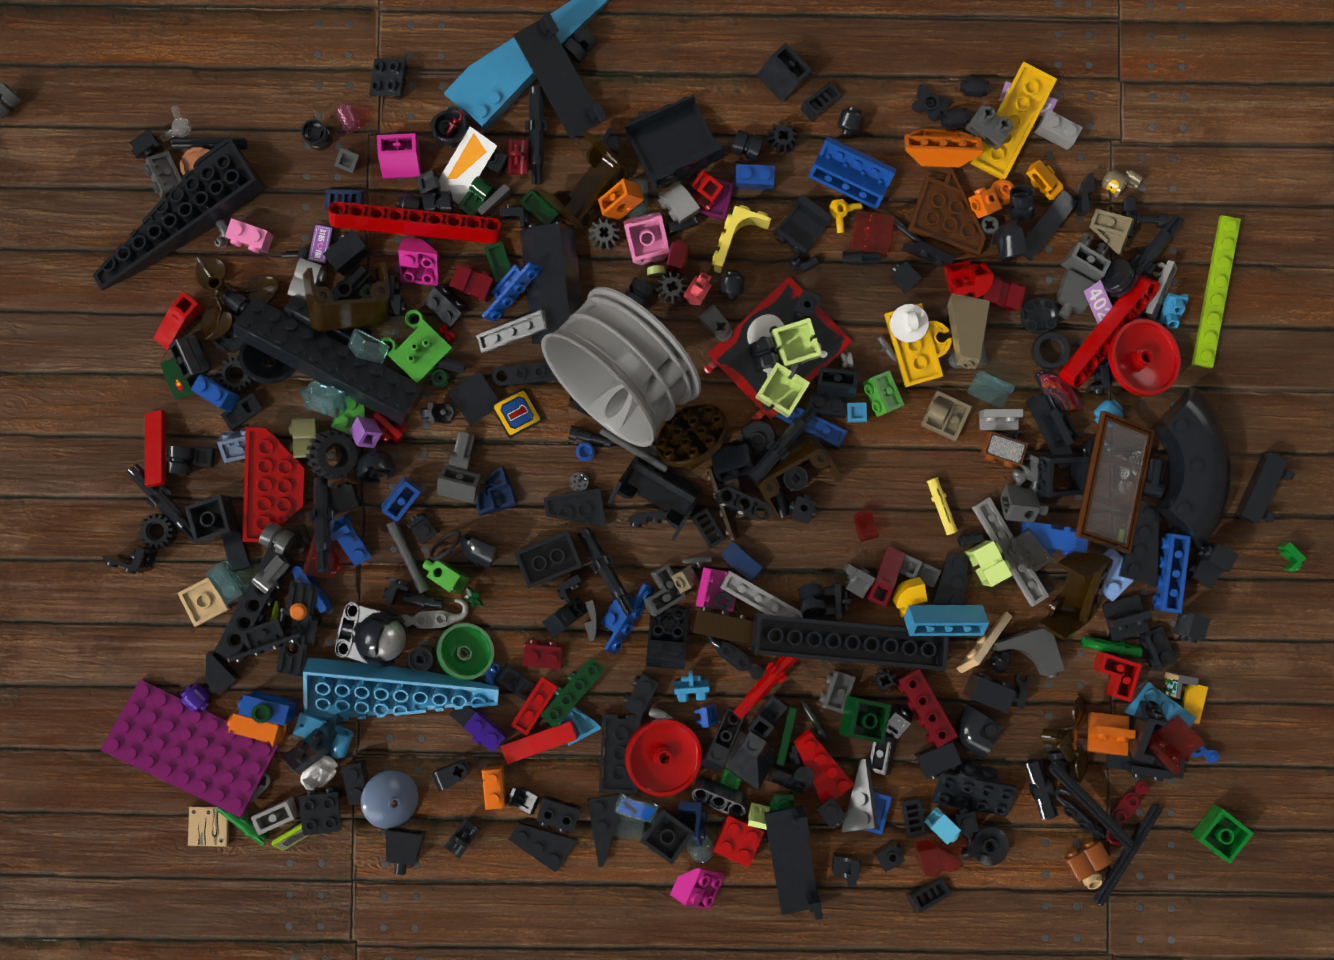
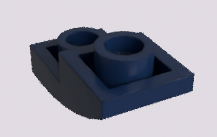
M734 541L720 555L750 582L764 569L761 564Z

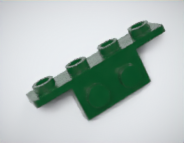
M590 657L577 673L573 671L568 676L567 680L569 682L565 687L561 685L555 691V699L541 714V717L556 728L605 671V668L593 657Z

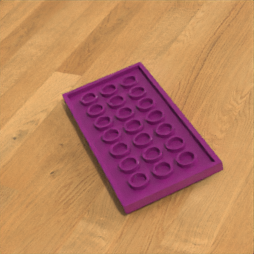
M140 679L100 750L242 818L279 746L275 745L272 747L270 742L234 734V731L228 733V721L206 710L201 711L199 709L196 712H192L181 703V698Z

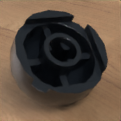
M375 448L368 450L367 453L359 458L357 463V476L361 482H380L378 478L387 476L388 480L397 473L393 458L388 453Z

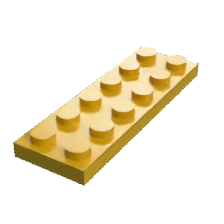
M1023 62L996 112V115L999 117H1006L1010 120L1011 125L1014 126L997 150L982 141L983 153L974 158L970 164L999 179L1005 180L1057 78Z

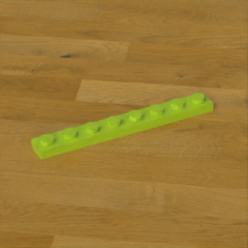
M1224 215L1219 217L1192 365L1210 369L1214 366L1241 221L1239 218Z

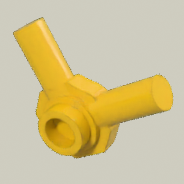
M843 199L833 200L829 204V213L834 219L836 218L837 233L845 232L843 218L850 211L862 210L861 203L847 204Z

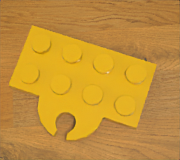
M922 303L917 304V306L923 309ZM894 311L885 313L884 317L905 388L943 377L938 358L945 355L950 349L952 338H948L945 342L941 343L936 339V335L939 332L945 334L949 332V329L940 322L929 321L927 332L920 340L905 343L896 338L891 332L890 319Z

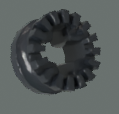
M721 592L716 595V607L726 610L731 606L732 598L728 593ZM720 596L729 599L726 602V606L718 604V601L721 599Z

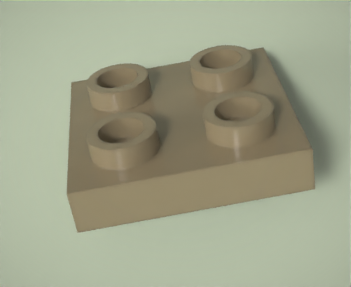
M937 390L920 426L955 442L972 406Z

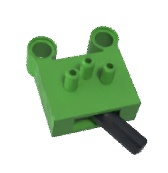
M410 310L405 316L407 325L416 330L400 346L388 337L381 339L378 343L379 351L390 357L420 385L437 368L462 374L466 370L465 362L448 358L454 349L425 322V317L417 310ZM418 315L420 318L419 322L412 324V317ZM392 343V350L386 352L384 349L385 345Z

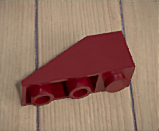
M887 546L874 575L876 579L869 587L865 599L886 607L905 556L904 552Z

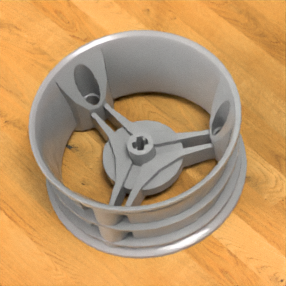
M596 287L591 290L585 303L558 330L546 334L541 341L542 352L550 369L572 398L610 432L637 446H650L655 441L656 434L662 423L670 420L675 415L676 404L681 405L694 400L701 392L698 372L689 355L673 334L639 303L611 288Z

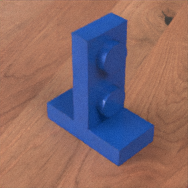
M346 513L331 522L330 537L333 541L337 539L356 567L371 558L372 554L352 526L351 517Z

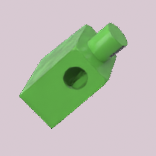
M428 558L423 564V568L429 571L427 577L451 593L461 594L470 580L469 576L444 561H433Z

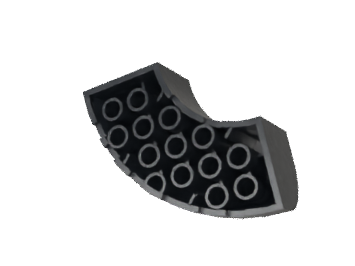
M1190 387L1150 429L1155 430L1154 434L1166 450L1169 460L1167 461L1168 486L1157 504L1159 516L1179 535L1191 536L1190 545L1194 549H1201L1217 527L1225 510L1231 484V459L1226 435L1217 415L1195 387Z

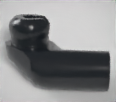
M797 256L792 257L790 260L791 268L803 273L819 264L815 256L807 261L801 260Z

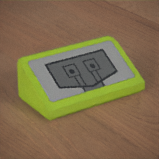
M302 823L274 839L271 844L284 851L309 835L303 834Z

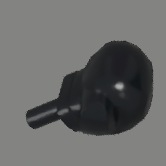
M1012 649L995 651L991 654L989 665L993 670L998 673L1006 671L1007 665L1012 659L1009 655Z

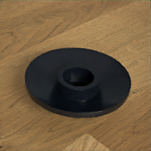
M996 827L982 828L973 837L971 844L972 854L983 865H997L1007 856L1009 850L1008 838L1002 830ZM989 841L990 845L986 848L985 844Z

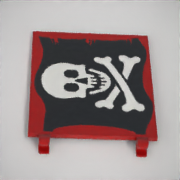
M790 276L732 330L733 334L730 340L720 341L707 354L712 360L703 369L706 374H710L719 366L760 409L751 417L752 421L760 420L764 415L771 420L779 413L773 409V404L769 407L755 398L773 367L758 370L755 363L757 357L752 354L749 345L760 339L771 337L773 329L801 321L792 312L803 290ZM818 305L811 318L815 335L813 338H810V342L812 339L817 338L822 355L817 359L788 367L787 369L792 371L788 376L790 379L794 374H797L811 382L819 374L820 367L826 368L853 342Z

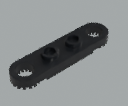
M547 362L502 366L496 368L492 375L493 381L499 386L558 381ZM500 371H505L508 375L504 382H500L497 379V374Z

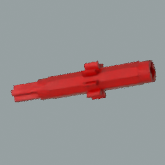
M781 656L775 664L769 662L764 668L767 670L765 675L745 696L746 698L733 712L742 719L777 682L782 684L788 676L785 673L798 658Z

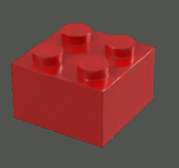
M726 814L712 846L713 852L749 868L764 834V829L748 826L747 819Z

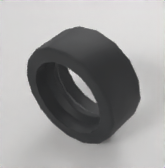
M1056 332L1042 334L1035 339L1031 347L1032 359L1036 365L1044 369L1060 367L1066 363L1071 351L1066 337ZM1050 339L1058 342L1062 350L1059 359L1053 362L1044 360L1039 351L1041 344Z

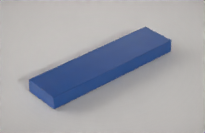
M795 406L788 418L780 413L774 417L791 424L805 410ZM814 415L807 423L804 432L840 448L847 430Z

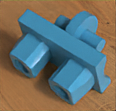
M1168 293L1167 297L1163 300V308L1158 318L1159 323L1165 324L1167 328H1178L1189 298L1188 294L1175 295Z
M688 670L689 676H681V680L674 681V693L677 695L679 702L688 701V694L696 693V700L698 701L707 699V692H709L708 678L701 679L700 675H693L692 670Z

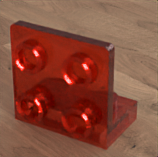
M1176 715L1168 721L1167 726H1161L1152 733L1148 742V748L1177 775L1182 771V760L1194 753L1205 743L1179 715Z

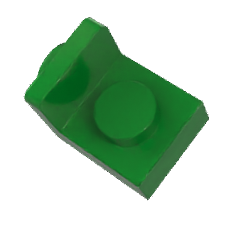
M1282 541L1277 546L1281 551V556L1289 561L1283 567L1285 571L1295 572L1303 566L1302 562L1306 557L1291 542Z

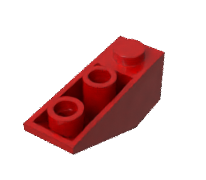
M183 291L170 306L153 339L166 350H169V345L174 340L180 338L203 311L205 306L192 295Z

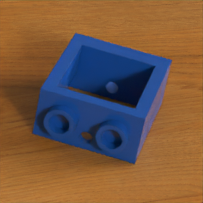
M254 690L240 697L238 714L252 717L251 712L255 705L267 703L273 709V716L268 722L286 725L295 720L299 701Z

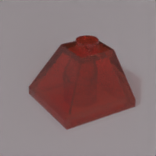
M313 536L302 573L332 579L338 575L340 565H338L339 558L331 543L329 571L326 573L317 571L315 536Z

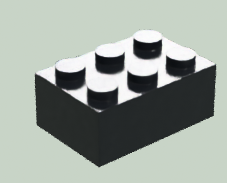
M570 531L563 532L514 552L528 589L584 566Z

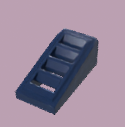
M326 190L324 209L328 210L331 195H335L334 202H338V196H342L341 202H345L346 196H349L348 203H352L353 197H356L355 203L364 204L363 191Z

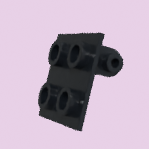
M406 58L374 59L369 96H394L395 99H402L404 96L403 86L406 85V82L403 80L407 78L406 71L408 69Z

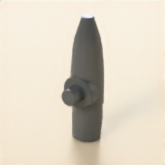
M883 335L877 338L882 346V349H880L881 353H887L896 362V355Z
M700 556L684 559L682 563L697 565V568H701V564L712 563L711 557Z

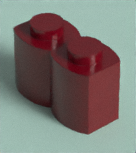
M676 240V243H671L666 271L684 275L690 253V247L687 246L686 242Z

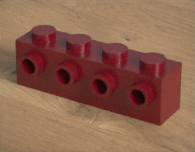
M913 668L896 678L898 690L901 694L905 693L908 698L906 704L911 711L914 710L918 717L915 719L920 728H925L927 732L925 737L930 745L934 744L939 748L958 737L919 668Z

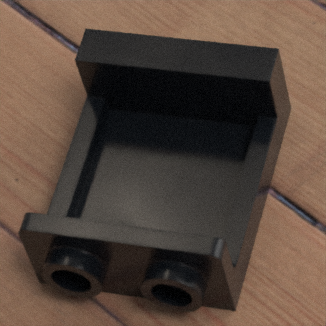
M802 194L779 227L774 231L775 239L783 245L786 243L790 246V250L795 255H802L804 257L830 223L833 216Z
M1140 700L1129 730H1136L1135 739L1129 740L1128 743L1133 759L1151 764L1155 760V755L1148 742L1156 724L1168 725L1162 709L1154 701L1146 702Z

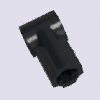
M1149 459L1143 496L1157 499L1162 497L1164 492V482L1162 481L1166 465L1165 461Z

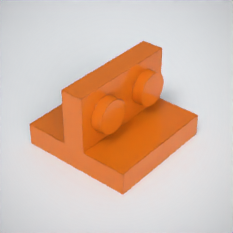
M1089 712L1087 751L1128 756L1129 740L1135 739L1136 730H1129V717Z

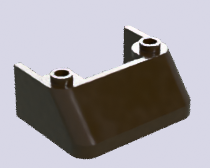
M583 131L582 134L592 144L586 154L587 162L591 165L589 170L569 195L564 191H557L552 196L540 188L537 192L558 212L578 227L586 230L592 226V223L602 213L598 199L623 178L628 180L630 172L602 139Z
M382 262L375 269L377 282L370 289L371 298L333 301L332 292L327 287H315L313 270L308 268L302 276L312 328L316 331H330L383 325L388 319L390 286L386 262Z
M805 434L796 439L787 450L790 453L783 462L779 459L759 484L754 483L764 502L770 506L773 518L779 516L770 498L777 495L780 489L776 477L807 459L818 469L828 467L836 482L843 480L829 453L812 434Z
M1073 551L1057 562V566L1068 571V575L1061 596L1050 603L1048 610H1050L1049 615L1039 621L1038 626L1065 641L1090 622L1096 613L1113 564V559L1106 555Z

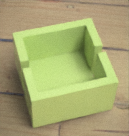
M810 318L773 329L771 332L776 349L780 348L778 353L781 365L786 368L817 359L822 355L817 338L812 339L810 342V338H813L815 335Z
M776 363L755 398L769 407L773 404L775 411L788 418L810 382L797 374H794L791 379L788 378L792 371Z
M983 541L965 551L973 567L979 564L980 567L975 571L983 585L992 587L1012 576L1010 572L1012 568L1007 560L1002 559V549L998 543Z

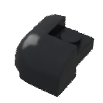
M1018 219L1009 220L1002 224L992 237V245H997L999 260H1002V263L1010 262L1012 259L1022 257L1027 253L1023 228L1018 227Z
M462 534L460 546L464 556L471 562L490 569L492 563L497 559L498 547L483 542V540L469 534Z
M967 704L957 719L954 728L958 735L956 737L958 743L979 758H983L993 748V742L1003 727Z

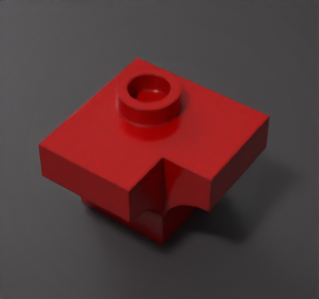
M703 170L691 185L697 190L693 199L707 211L710 210L725 190L723 185Z

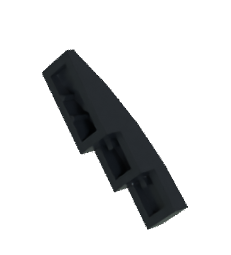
M1065 190L1057 196L1024 237L1027 250L1024 257L1029 261L1034 258L1078 203Z

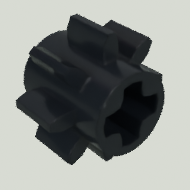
M878 668L879 673L877 675L872 674L876 680L872 684L879 685L878 690L880 692L883 688L889 692V687L896 685L892 679L896 675H889V668L885 672ZM885 675H886V678L888 679V681H887V682H883V684H882V681H880V678H881V677L884 678Z

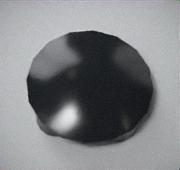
M1044 297L1030 299L1023 305L1020 313V319L1025 329L1039 335L1054 329L1059 317L1055 302Z

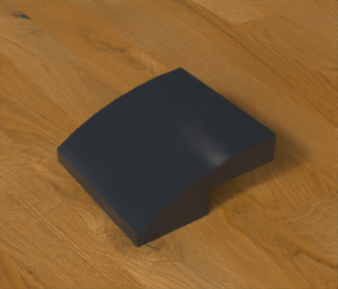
M480 371L448 391L470 426L493 411L491 405L499 401Z

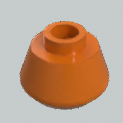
M1006 179L995 181L991 188L994 187L1000 204H1009L1010 190L1014 187L1013 183Z

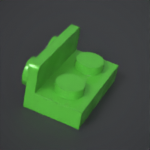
M890 370L862 382L865 393L868 395L872 409L877 417L904 406Z

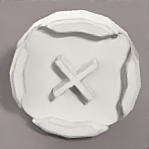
M905 304L898 307L890 319L892 334L905 343L920 340L926 334L929 327L926 312L914 304Z
M331 756L322 757L302 773L301 783L307 790H314L317 786L319 788L325 786L335 776V768L338 767V764Z

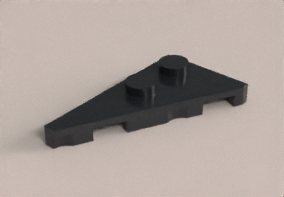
M624 793L587 799L598 867L604 866L620 813L617 810L624 799Z

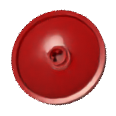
M1138 319L1121 326L1111 338L1108 349L1110 369L1117 382L1124 389L1132 394L1146 397L1160 394L1174 384L1180 371V351L1174 337L1164 326L1149 319Z
M669 718L655 719L642 725L630 738L625 752L626 770L633 783L643 792L659 797L671 796L687 788L697 776L702 761L701 745L695 733L682 722Z

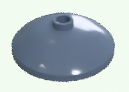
M387 770L375 775L368 781L361 795L363 815L372 825L379 828L390 829L402 825L413 815L417 807L419 796L417 786L410 776L401 771ZM396 800V804L391 806V802Z

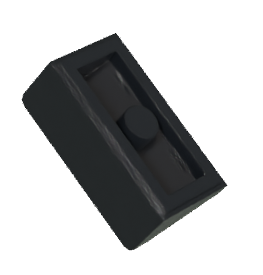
M886 734L884 744L873 742L869 761L870 771L883 775L891 774L897 738Z

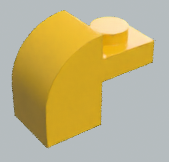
M920 577L902 582L894 591L893 602L899 608L901 618H904L909 605L928 602L925 584Z

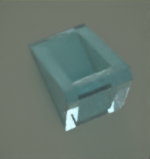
M356 328L347 345L357 358L377 363H383L390 347Z

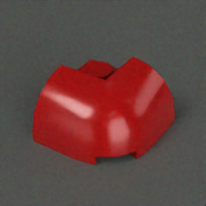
M970 260L944 265L946 282L950 293H955L956 295L972 293L975 298H978L988 292L993 284L994 274L985 263L981 265L971 264Z

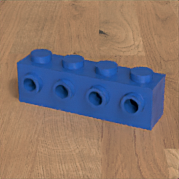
M1163 534V537L1160 539L1161 556L1158 558L1159 574L1158 587L1153 597L1154 610L1182 614L1191 536Z

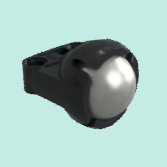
M350 602L345 606L340 621L335 652L339 657H346L379 668L392 666L395 663L394 658L401 656L406 645L408 632L404 624L405 621L394 612L372 607L365 603Z

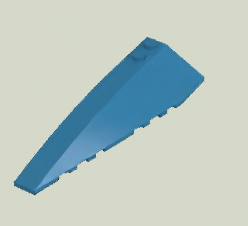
M571 0L552 12L551 16L559 29L556 35L560 43L563 45L568 38H573V33L580 26L585 27L610 0ZM513 37L471 64L443 94L486 132L531 85L536 76Z
M308 658L303 670L304 713L322 720H330L337 714L343 717V721H349V717H358V720L366 719L367 716H377V718L385 717L387 714L399 716L426 713L427 710L434 709L438 712L444 711V708H455L457 710L463 709L464 706L476 708L498 705L499 687L471 680H459L452 676L433 672H417L413 669L395 666L379 668L360 662Z

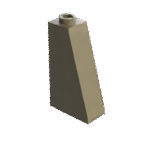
M952 293L947 308L956 364L966 369H976L981 359L990 301Z

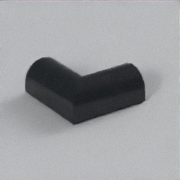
M773 764L767 780L803 794L812 785L814 774L810 768L804 766L799 767L794 772Z

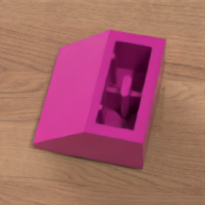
M415 133L377 135L378 158L383 179L414 178L421 175L419 138Z

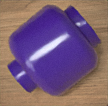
M190 683L180 694L182 696L181 703L192 712H196L199 709L203 711L210 704V701H208L210 692L199 683L194 685Z

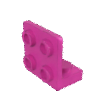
M703 567L696 606L719 609L715 605V597L721 592L728 593L720 588L728 572ZM728 593L732 598V604L724 611L733 612L736 597ZM720 596L721 599L718 601V604L726 606V602L729 599Z

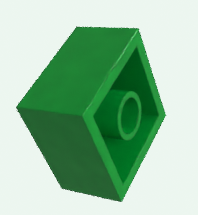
M1215 804L1191 833L1195 839L1229 864L1232 863L1254 834L1232 815Z

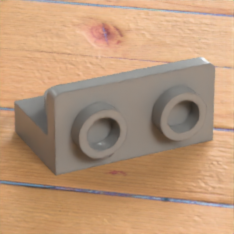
M1023 409L979 411V429L1018 430V418L1023 417Z

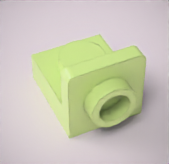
M751 803L747 814L749 819L748 826L767 830L764 813L770 811V807Z

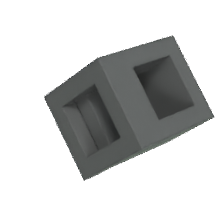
M340 148L334 166L353 173L359 154L348 148Z

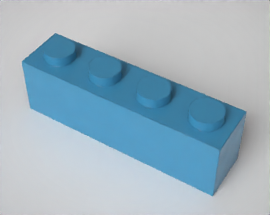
M909 605L904 616L909 636H984L989 625L983 605Z

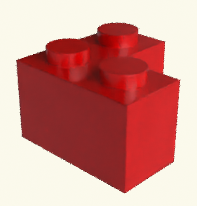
M1098 651L1092 669L1110 675L1105 694L1131 702L1142 665Z

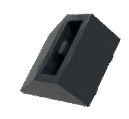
M671 606L656 616L650 614L646 656L647 667L684 670L689 618L688 607Z

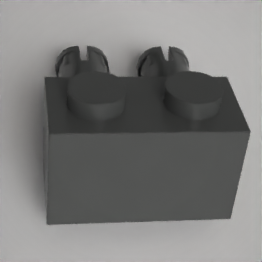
M982 105L965 129L973 135L981 137L983 142L997 150L1014 126L1011 125V121L1006 117L996 115L995 110L990 106Z
M1083 233L1080 241L1068 250L1061 266L1096 283L1104 277L1111 263L1110 260L1105 258L1110 247L1107 245L1104 249L1106 244L1099 243L1096 251L1090 249L1089 247L1094 237L1091 235L1088 239L1090 234Z

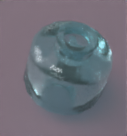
M694 835L687 843L686 847L689 855L698 863L708 861L714 854L713 844L707 835L705 840H702L701 847H697Z

